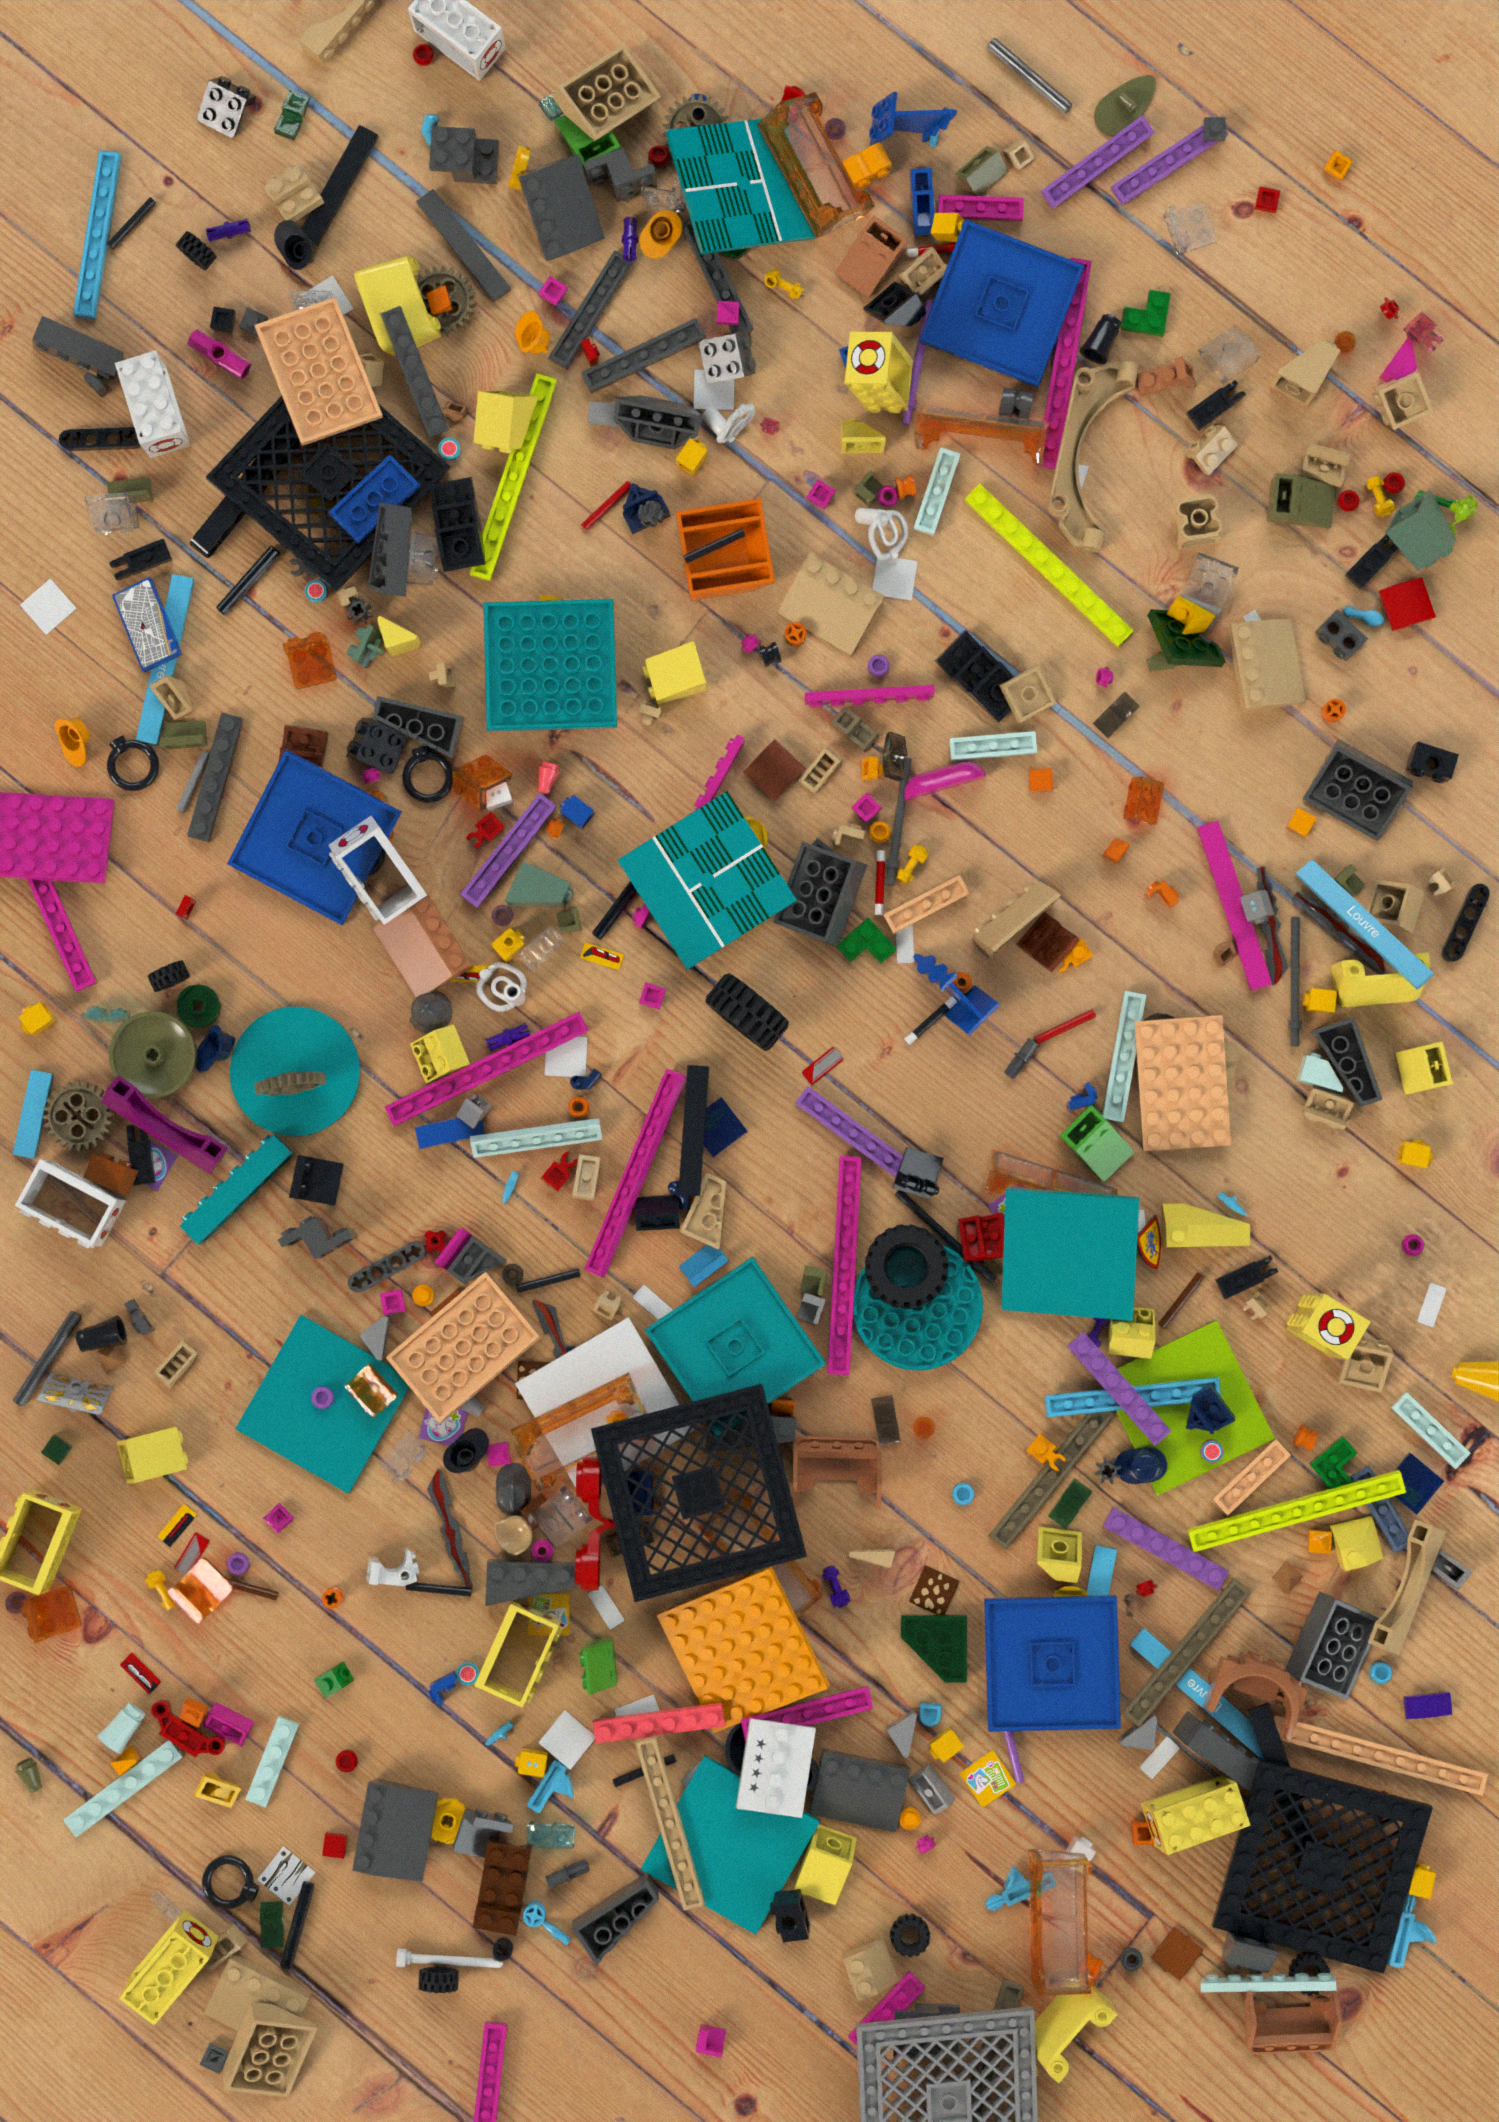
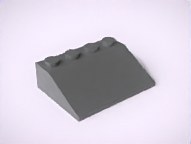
M578 154L517 174L546 261L567 255L605 239Z
M1337 739L1303 799L1378 841L1411 791L1413 781L1342 740Z
M802 841L787 883L797 901L778 912L773 923L820 941L839 946L867 864Z
M1319 1591L1285 1670L1292 1677L1347 1700L1371 1644L1368 1641L1379 1618Z
M823 1748L819 1763V1779L814 1788L809 1814L896 1832L910 1773L909 1766Z
M378 1778L368 1782L352 1871L373 1876L423 1881L439 1792Z

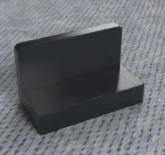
M678 1196L637 1197L635 1202L636 1231L680 1229Z

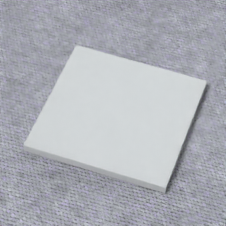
M629 1317L515 1383L575 1487L577 1462H582L584 1456H597L591 1428L608 1424L606 1416L610 1415V1412L623 1411V1414L628 1415V1418L680 1405ZM690 1426L678 1428L675 1431L685 1436ZM669 1431L653 1436L663 1441ZM671 1433L666 1444L670 1445L679 1440L680 1437ZM647 1437L633 1440L632 1442L642 1447ZM650 1438L644 1449L655 1454L661 1444ZM625 1443L618 1444L620 1452L623 1449ZM629 1444L623 1455L634 1461L640 1450ZM642 1452L636 1463H640L650 1456ZM622 1459L624 1471L630 1468L631 1463ZM603 1476L601 1478V1485L604 1484Z

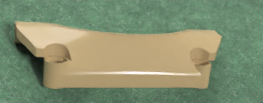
M1131 361L1110 362L1092 369L1083 367L1076 372L1073 380L1047 510L1051 515L1060 517L1058 526L1071 545L1088 552H1101L1105 529L1092 515L1082 494L1079 480L1080 449L1087 430L1099 413L1113 401L1135 388L1139 365ZM1084 376L1089 380V383L1083 384L1078 378ZM1059 500L1062 502L1063 507L1055 508L1052 502Z

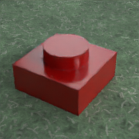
M589 338L581 341L583 352L590 367L597 365V356H600L596 344L591 345Z

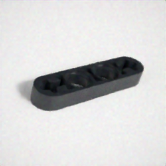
M135 427L68 429L59 435V443L67 451L119 450L141 447L138 438L135 439L134 443L130 439H122L121 433H123L125 438L132 437L133 433L137 436ZM112 433L116 434L118 437L116 443L108 444L107 436ZM90 434L95 435L96 442L92 445H87L85 442L86 437ZM68 436H71L74 440L80 439L82 445L78 441H71L70 445H68L65 440H68Z
M1480 883L1472 886L1464 899L1442 948V957L1447 962L1458 961L1465 952L1490 895L1488 887ZM1481 889V894L1484 896L1478 898L1476 904L1469 903V900L1473 902L1477 894L1474 891ZM1467 907L1475 910L1476 915L1473 919H1468L1465 916L1464 912ZM1458 927L1466 929L1467 935L1464 939L1457 937L1456 929ZM1456 942L1463 943L1462 946L1459 944L1455 948V952L1458 954L1450 957L1448 949L1453 948Z

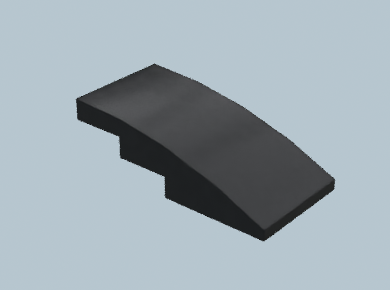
M472 477L429 485L433 502L432 511L436 525L435 534L443 571L447 572L485 565L483 537Z
M964 630L939 655L935 662L967 695L999 723L1011 711L999 685L1014 676L984 646H980Z

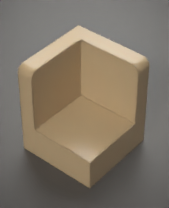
M373 353L359 355L371 387L381 386L384 361Z

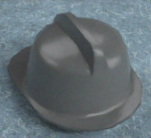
M517 1463L503 1466L496 1478L497 1505L507 1515H521L519 1511L531 1501L530 1473L524 1466Z

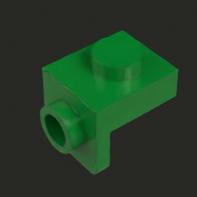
M341 1662L334 1668L316 1677L314 1681L324 1698H327L353 1682L354 1678L346 1664Z

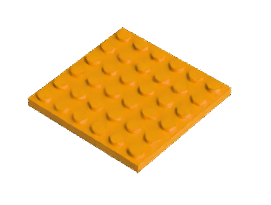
M772 1566L663 1610L656 1615L700 1705L721 1702L723 1704L726 1725L725 1727L712 1728L714 1733L741 1723L740 1719L767 1713L826 1690L830 1686Z

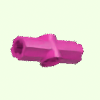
M198 329L190 335L187 343L189 347L240 380L247 376L251 363L226 348L223 343L215 341ZM217 352H224L222 357L215 358Z

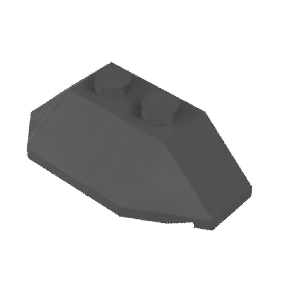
M639 395L617 397L613 419L633 442L676 449L685 444L689 439L698 436L701 414L683 403Z

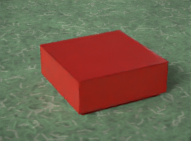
M1260 186L1254 209L1276 213L1280 190Z
M184 895L176 915L187 920L196 900Z
M326 1832L322 1856L344 1859L348 1835Z

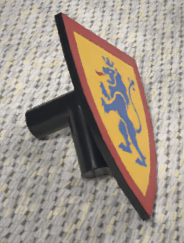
M1154 1215L1138 1233L1137 1248L1141 1258L1149 1267L1158 1269L1161 1254V1233L1157 1215Z

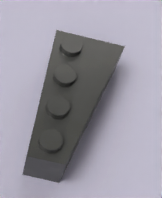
M384 502L379 503L368 588L381 594L406 597L410 524L412 522L410 507Z
M1354 1017L1311 1031L1359 1107L1383 1100Z
M1187 1711L1172 1733L1194 1752L1250 1791L1259 1759L1254 1755L1250 1758L1246 1755L1248 1751L1238 1743L1234 1746L1230 1743L1232 1739L1223 1732L1216 1733L1214 1731L1215 1727L1205 1719L1203 1722Z
M645 1873L572 1920L573 1932L596 1966L616 1946V1943L631 1930V1927L659 1900L658 1889L649 1875Z

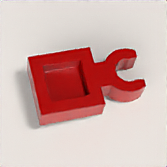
M490 811L475 825L478 831L469 833L466 839L470 841L474 837L477 838L478 842L473 847L479 849L485 838L491 842L506 828Z
M568 1152L561 1156L560 1164L554 1161L540 1178L557 1192L571 1176L567 1169L573 1168L578 1161L575 1158L572 1163H567L565 1158L569 1154Z

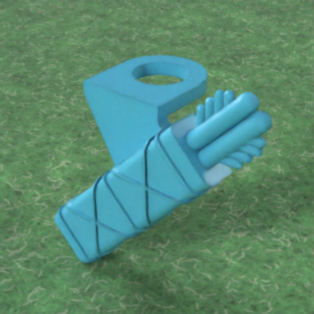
M557 1758L552 1762L544 1778H542V1781H540V1784L528 1801L527 1806L537 1813L541 1812L553 1791L568 1795L570 1799L575 1796L570 1774H565L567 1767Z
M1011 1865L1004 1883L1005 1890L1001 1891L1002 1895L995 1894V1896H989L985 1905L988 1910L992 1909V1911L1001 1909L1005 1903L1007 1906H1011L1056 1886V1881L1050 1870L1025 1880L1018 1869Z
M1407 1894L1387 1964L1390 1966L1403 1968L1409 1942L1428 1941L1431 1944L1437 1942L1432 1931L1421 1921H1415V1914L1411 1913L1417 1902L1414 1895Z

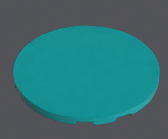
M285 1007L273 1010L259 1017L242 1033L231 1057L230 1082L233 1094L240 1108L258 1126L279 1135L306 1136L330 1127L346 1113L352 1101H354L359 1087L360 1059L350 1035L333 1018L310 1008ZM313 1071L315 1073L324 1072L326 1075V1085L317 1086L313 1090L301 1091V1094L267 1096L266 1094L257 1095L255 1093L254 1084L256 1082L263 1081L265 1078L280 1076L281 1073Z
M945 1245L943 1247L948 1257L946 1283L939 1295L922 1307L911 1309L895 1308L881 1301L868 1284L865 1266L856 1281L853 1317L857 1331L871 1352L892 1366L914 1371L930 1370L944 1366L959 1357L969 1347L978 1332L983 1314V1296L978 1279L970 1265L957 1252ZM909 1246L900 1247L889 1255L886 1262V1272L894 1284L906 1288L918 1285L926 1276L927 1261L924 1255L916 1248Z

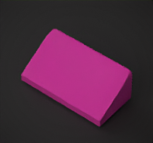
M459 1228L435 1263L447 1270L472 1234L464 1228Z
M216 1702L209 1711L203 1727L242 1747L254 1722Z

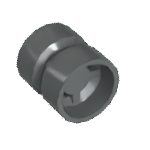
M1004 387L998 415L1005 417L1015 415L1016 419L1028 421L1034 393L1021 391L1018 394L1015 389Z

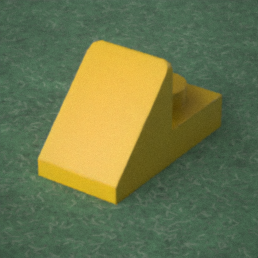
M1180 595L1176 597L1167 611L1168 616L1185 624L1182 632L1184 635L1205 632L1216 616Z
M210 1772L202 1777L193 1795L231 1808L241 1787L238 1784L220 1779L215 1772Z

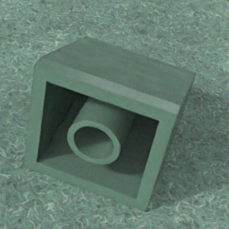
M1430 490L1397 510L1385 532L1417 571L1424 566L1426 568L1430 567L1441 556H1448L1453 551L1452 547L1456 541L1453 531Z
M523 861L505 898V902L510 907L564 908L566 903H571L575 892H573L570 882Z

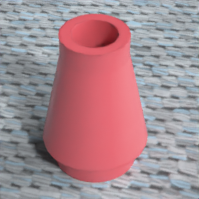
M542 761L541 766H539V792L550 794L560 772L558 771L559 765Z

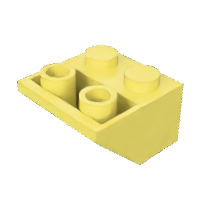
M454 1024L436 1029L410 1043L426 1083H430L470 1065Z
M1443 1041L1394 1053L1405 1095L1453 1084Z
M1134 1307L1133 1321L1109 1319L1108 1354L1151 1359L1156 1341L1154 1309Z

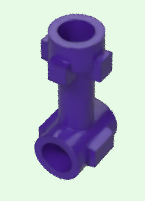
M1093 1318L1096 1323L1090 1335L1087 1336L1098 1348L1101 1341L1097 1339L1103 1326L1109 1325V1319Z
M834 1565L824 1568L822 1570L823 1579L829 1580L834 1593L830 1595L833 1607L841 1608L846 1606L848 1602H851L847 1589L842 1590L836 1577L840 1574L838 1568L836 1569Z

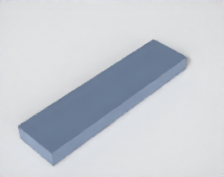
M1368 1465L1351 1475L1350 1478L1353 1482L1375 1477V1474ZM1389 1498L1366 1504L1392 1551L1397 1553L1406 1548L1409 1533Z

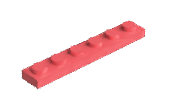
M721 1702L594 1719L592 1723L596 1743L725 1727L726 1720Z

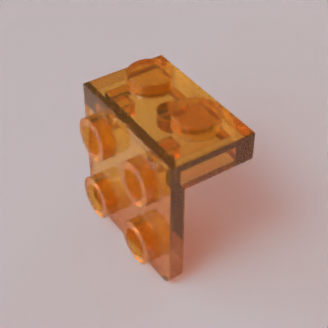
M314 632L309 634L307 638L293 637L288 639L286 643H282L284 652L288 656L294 686L297 689L328 683L337 679L329 640L325 634Z
M483 755L452 770V788L455 794L462 797L477 810L482 811L487 808L486 791L510 780L512 773L490 756Z
M203 1557L167 1594L192 1620L199 1624L233 1590L234 1585L207 1558Z
M64 1586L22 1601L21 1611L24 1618L28 1620V1635L30 1639L34 1640V1644L82 1626L70 1586Z

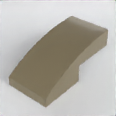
M845 706L831 721L833 726L864 752L879 737L877 732L862 722L860 717Z

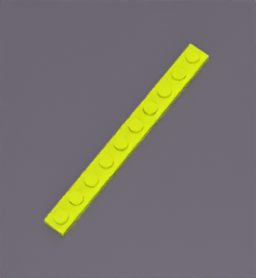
M536 373L529 395L537 396V402L521 449H513L512 453L509 454L482 535L486 564L471 567L470 576L491 582L557 385V379Z
M980 483L968 494L964 501L1117 647L1133 633L1134 630Z
M1396 1470L1189 1528L1187 1531L1192 1549L1196 1552L1404 1494L1406 1490L1401 1472Z

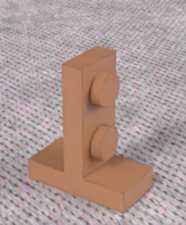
M1181 356L1174 358V364L1138 373L1137 377L1141 395L1146 396L1185 385L1187 388L1195 387L1196 383L1192 365Z

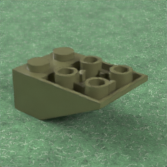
M1275 473L1271 479L1267 522L1331 529L1335 486L1298 475Z

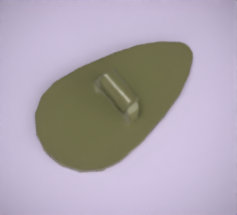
M1151 75L1134 78L1101 99L1094 113V120L1098 129L1104 134L1114 137L1142 116L1152 99L1155 90V78Z

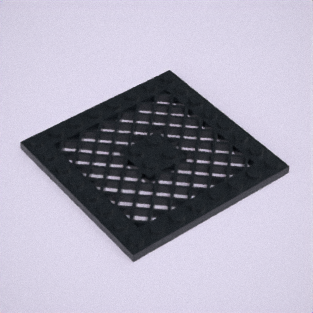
M281 396L206 476V480L330 588L337 592L372 555L376 529L360 544L351 536L342 537V527L337 522H326L325 513H328L333 507L325 508L324 498L329 503L337 499L338 503L340 497H345L349 493L342 491L350 482L352 490L354 482H361L369 474V466H378L383 461L382 451H395V460L400 465H411L410 475L420 484V488L402 504L410 507L412 511L430 492L429 485L438 483L450 470V466L380 404L378 405L383 418L367 423L375 431H366V426L363 424V432H351L349 429L347 432H341L324 438H333V447L326 442L321 448V440H318V448L306 449V445L302 446L303 449H290V440H299L297 434L290 435L289 425H293ZM286 426V435H278ZM363 437L364 446L352 447L351 438ZM366 437H378L379 446H367ZM381 437H383L391 445L382 446ZM336 438H348V447L336 448ZM287 440V450H275V441ZM271 442L272 450L263 451L266 448V446ZM379 451L380 461H368L367 452ZM398 451L407 459L398 460ZM352 452H364L365 461L353 462ZM340 453H349V461ZM303 454V464H291V455ZM306 454H315L307 463ZM288 455V464L276 465V456ZM260 456H272L273 465L261 466ZM257 457V466H249ZM414 465L419 469L415 474ZM356 467H365L366 476H357L359 470ZM301 469L298 472V476L302 479H292V470ZM277 470H289V479L277 480ZM258 471V481H246V472ZM261 471H273L274 480H262ZM241 473L243 474V481L238 477ZM305 484V494H293V485ZM308 484L318 493H309ZM274 485L275 495H263L262 486ZM278 485H290V494L278 495ZM249 486H259V495ZM321 498L322 508H310L309 499ZM294 499H306V508L294 509ZM275 500L276 510L266 501ZM278 500H290L291 509L279 510ZM322 513L323 523H311L310 514ZM291 514L292 524L282 515ZM295 514H307V523L295 524ZM338 527L339 537H327L326 528ZM311 528H323L324 537L312 538ZM298 529H308V537ZM339 542L340 552H328L327 543ZM343 542H351L343 551ZM314 543H324V551Z
M762 1383L591 1428L634 1602L807 1557ZM746 1411L748 1419L739 1414V1412ZM732 1415L728 1424H725L717 1419L720 1417ZM736 1416L746 1421L741 1433L730 1427ZM711 1420L706 1430L696 1425L697 1423ZM714 1422L725 1427L720 1438L709 1433ZM749 1424L754 1440L744 1435ZM690 1426L685 1436L675 1431V1429ZM693 1427L704 1433L698 1444L687 1438ZM728 1429L739 1435L733 1446L722 1440ZM669 1431L663 1441L653 1436ZM671 1433L682 1438L677 1449L666 1444ZM706 1435L717 1441L712 1451L701 1446ZM647 1437L642 1447L632 1442L633 1440ZM650 1438L661 1444L655 1455L644 1449ZM741 1438L752 1443L746 1454L736 1449ZM685 1441L696 1447L690 1457L680 1452ZM625 1443L623 1449L620 1452L618 1444ZM720 1443L731 1449L725 1460L714 1454ZM629 1444L640 1450L634 1461L623 1455ZM755 1446L759 1462L749 1456ZM663 1447L674 1452L669 1463L658 1457ZM698 1449L709 1454L704 1465L693 1460ZM733 1451L744 1457L739 1467L728 1462ZM642 1452L653 1458L647 1469L636 1463ZM677 1454L688 1460L682 1471L671 1465ZM712 1457L723 1463L718 1472H716L715 1465L707 1467ZM622 1459L631 1463V1466L626 1474L624 1471ZM747 1459L758 1465L752 1476L741 1470ZM656 1460L666 1466L661 1477L650 1471ZM690 1463H693L701 1468L685 1472ZM725 1465L736 1470L731 1481L720 1476ZM634 1466L645 1472L640 1482L629 1477ZM760 1467L765 1483L755 1478ZM669 1468L679 1473L672 1476L673 1484L663 1479ZM739 1473L750 1478L744 1489L734 1484ZM647 1474L658 1479L653 1490L642 1485ZM718 1479L728 1484L723 1495ZM627 1480L637 1485L632 1495L630 1494ZM752 1481L763 1486L758 1497L747 1492ZM661 1482L672 1488L667 1498L656 1493ZM731 1486L742 1492L736 1503L725 1497ZM639 1488L651 1493L645 1504L634 1498ZM766 1489L771 1505L761 1500ZM674 1490L676 1492L679 1506L669 1501ZM745 1494L755 1500L750 1511L739 1505ZM653 1495L664 1501L658 1512L647 1506ZM724 1500L734 1506L729 1516L718 1511L726 1509ZM633 1502L643 1507L637 1518ZM758 1502L769 1508L763 1519L753 1513ZM666 1504L678 1509L672 1520L661 1514ZM737 1508L747 1513L742 1525L731 1519ZM645 1509L656 1515L651 1525L639 1520ZM680 1511L683 1520L691 1518L685 1528L675 1522ZM771 1511L773 1512L776 1526L766 1521ZM712 1512L707 1522L696 1517ZM715 1514L726 1519L721 1530L710 1525ZM750 1516L761 1522L756 1532L744 1527ZM659 1517L670 1523L664 1534L653 1528ZM693 1520L705 1525L699 1536L688 1530ZM729 1522L739 1527L734 1538L723 1532ZM638 1523L648 1529L643 1539ZM764 1524L774 1529L769 1541L758 1535ZM672 1525L683 1531L678 1541L666 1536ZM707 1527L718 1533L712 1544L702 1538ZM742 1530L753 1535L748 1546L737 1541ZM651 1531L661 1536L656 1547L645 1542ZM778 1532L780 1540L772 1542ZM686 1533L697 1539L691 1550L680 1544ZM720 1536L732 1541L726 1552L715 1546ZM756 1538L766 1543L751 1548ZM664 1539L675 1545L670 1555L659 1550ZM699 1541L710 1547L705 1557L694 1552ZM734 1544H737L738 1546L744 1549L737 1552L729 1553ZM644 1545L653 1550L648 1561ZM678 1547L688 1552L683 1563L672 1558ZM713 1549L722 1554V1556L708 1559ZM656 1553L667 1558L662 1569L651 1564ZM691 1555L701 1560L686 1565ZM670 1561L680 1566L665 1570ZM649 1567L656 1570L657 1573L651 1574Z
M1259 1759L1245 1807L1251 1826L1238 1831L1213 1917L1212 1927L1384 1974L1433 1807L1426 1803ZM1290 1792L1299 1794L1301 1796L1293 1799ZM1287 1794L1290 1802L1280 1807L1276 1798ZM1311 1798L1322 1800V1802L1315 1805ZM1308 1799L1312 1807L1301 1812L1297 1805ZM1273 1801L1277 1809L1269 1813ZM1333 1804L1344 1807L1339 1810H1336ZM1330 1805L1334 1813L1322 1818L1319 1810ZM1295 1807L1298 1815L1288 1820L1283 1812ZM1355 1810H1359L1366 1813L1358 1816ZM1351 1811L1355 1819L1344 1824L1340 1816ZM1316 1812L1320 1820L1309 1826L1305 1818ZM1280 1814L1285 1822L1274 1827L1270 1819ZM1376 1815L1387 1819L1380 1823ZM1373 1817L1376 1825L1366 1830L1362 1822ZM1337 1818L1341 1826L1330 1831L1327 1823ZM1302 1820L1306 1828L1295 1833L1291 1825ZM1397 1821L1403 1822L1402 1827H1400ZM1267 1822L1270 1830L1263 1833ZM1394 1822L1398 1830L1387 1836L1383 1828ZM1359 1824L1363 1832L1352 1837L1348 1829ZM1324 1826L1327 1834L1317 1839L1313 1831ZM1288 1827L1292 1835L1281 1840L1278 1832ZM1380 1830L1384 1838L1373 1843L1369 1835ZM1345 1831L1349 1839L1338 1845L1334 1837ZM1310 1833L1313 1840L1306 1838L1304 1845H1302L1299 1838ZM1275 1835L1278 1843L1268 1848L1264 1840ZM1367 1838L1370 1845L1359 1850L1356 1842ZM1398 1838L1396 1847L1394 1848L1391 1841ZM1331 1839L1335 1846L1325 1844L1324 1842ZM1296 1841L1300 1849L1289 1854L1285 1846ZM1261 1842L1265 1850L1257 1854ZM1388 1843L1392 1851L1381 1856L1377 1849ZM1353 1845L1356 1853L1349 1856L1350 1852L1345 1848ZM1282 1848L1286 1856L1275 1861L1272 1853ZM1374 1851L1378 1858L1367 1864L1363 1856ZM1269 1856L1272 1864L1262 1869L1258 1861ZM1300 1856L1298 1866H1296L1293 1859ZM1360 1858L1364 1866L1353 1871L1350 1863ZM1392 1858L1390 1868L1388 1869L1385 1862ZM1290 1861L1294 1869L1283 1875L1279 1867ZM1255 1863L1259 1871L1251 1875ZM1382 1864L1385 1872L1375 1877L1371 1869ZM1347 1866V1868L1350 1871V1874L1343 1877L1345 1868ZM1276 1869L1280 1877L1269 1882L1265 1874ZM1368 1871L1372 1879L1361 1884L1357 1877ZM1263 1877L1266 1884L1256 1889L1252 1881ZM1294 1877V1882L1297 1885L1291 1888L1287 1880ZM1354 1879L1358 1887L1347 1892L1343 1884ZM1386 1879L1384 1888L1382 1890L1381 1886L1379 1885V1882ZM1284 1882L1288 1890L1277 1895L1273 1887ZM1248 1884H1249V1886H1250L1251 1889H1252V1892H1250L1249 1894L1245 1895V1894H1246L1247 1887H1248ZM1376 1885L1380 1892L1368 1897L1365 1890ZM1309 1887L1316 1888V1889H1320V1890H1318V1891H1316V1892H1314V1893L1312 1894V1892H1311V1890H1310ZM1341 1887L1344 1894L1333 1899L1331 1893L1338 1894ZM1305 1888L1309 1896L1299 1901L1294 1893ZM1270 1890L1274 1897L1263 1902L1260 1894ZM1362 1892L1366 1900L1355 1905L1351 1897ZM1327 1894L1330 1902L1320 1907L1316 1899ZM1292 1896L1295 1903L1285 1908L1281 1901ZM1256 1897L1260 1905L1250 1910L1246 1902ZM1349 1900L1352 1907L1341 1912L1338 1904ZM1380 1900L1376 1911L1372 1903ZM1313 1901L1317 1909L1306 1914L1303 1906ZM1278 1903L1281 1911L1271 1916L1267 1908ZM1370 1905L1374 1913L1363 1918L1359 1911ZM1335 1907L1338 1915L1328 1920L1324 1912ZM1300 1909L1303 1916L1292 1921L1289 1914ZM1264 1910L1268 1917L1259 1915L1257 1913ZM1356 1913L1360 1920L1349 1926L1345 1918ZM1321 1914L1325 1922L1314 1927L1310 1920ZM1286 1916L1288 1922H1284L1279 1919ZM1342 1920L1346 1928L1335 1933L1332 1925ZM1374 1920L1370 1931L1367 1924ZM1307 1922L1310 1928L1300 1925ZM1364 1926L1367 1934L1357 1939L1353 1931ZM1326 1928H1329V1930H1330V1932H1331L1332 1934L1325 1933V1932H1321V1931L1324 1930V1929H1326ZM1350 1933L1353 1940L1344 1938V1936Z

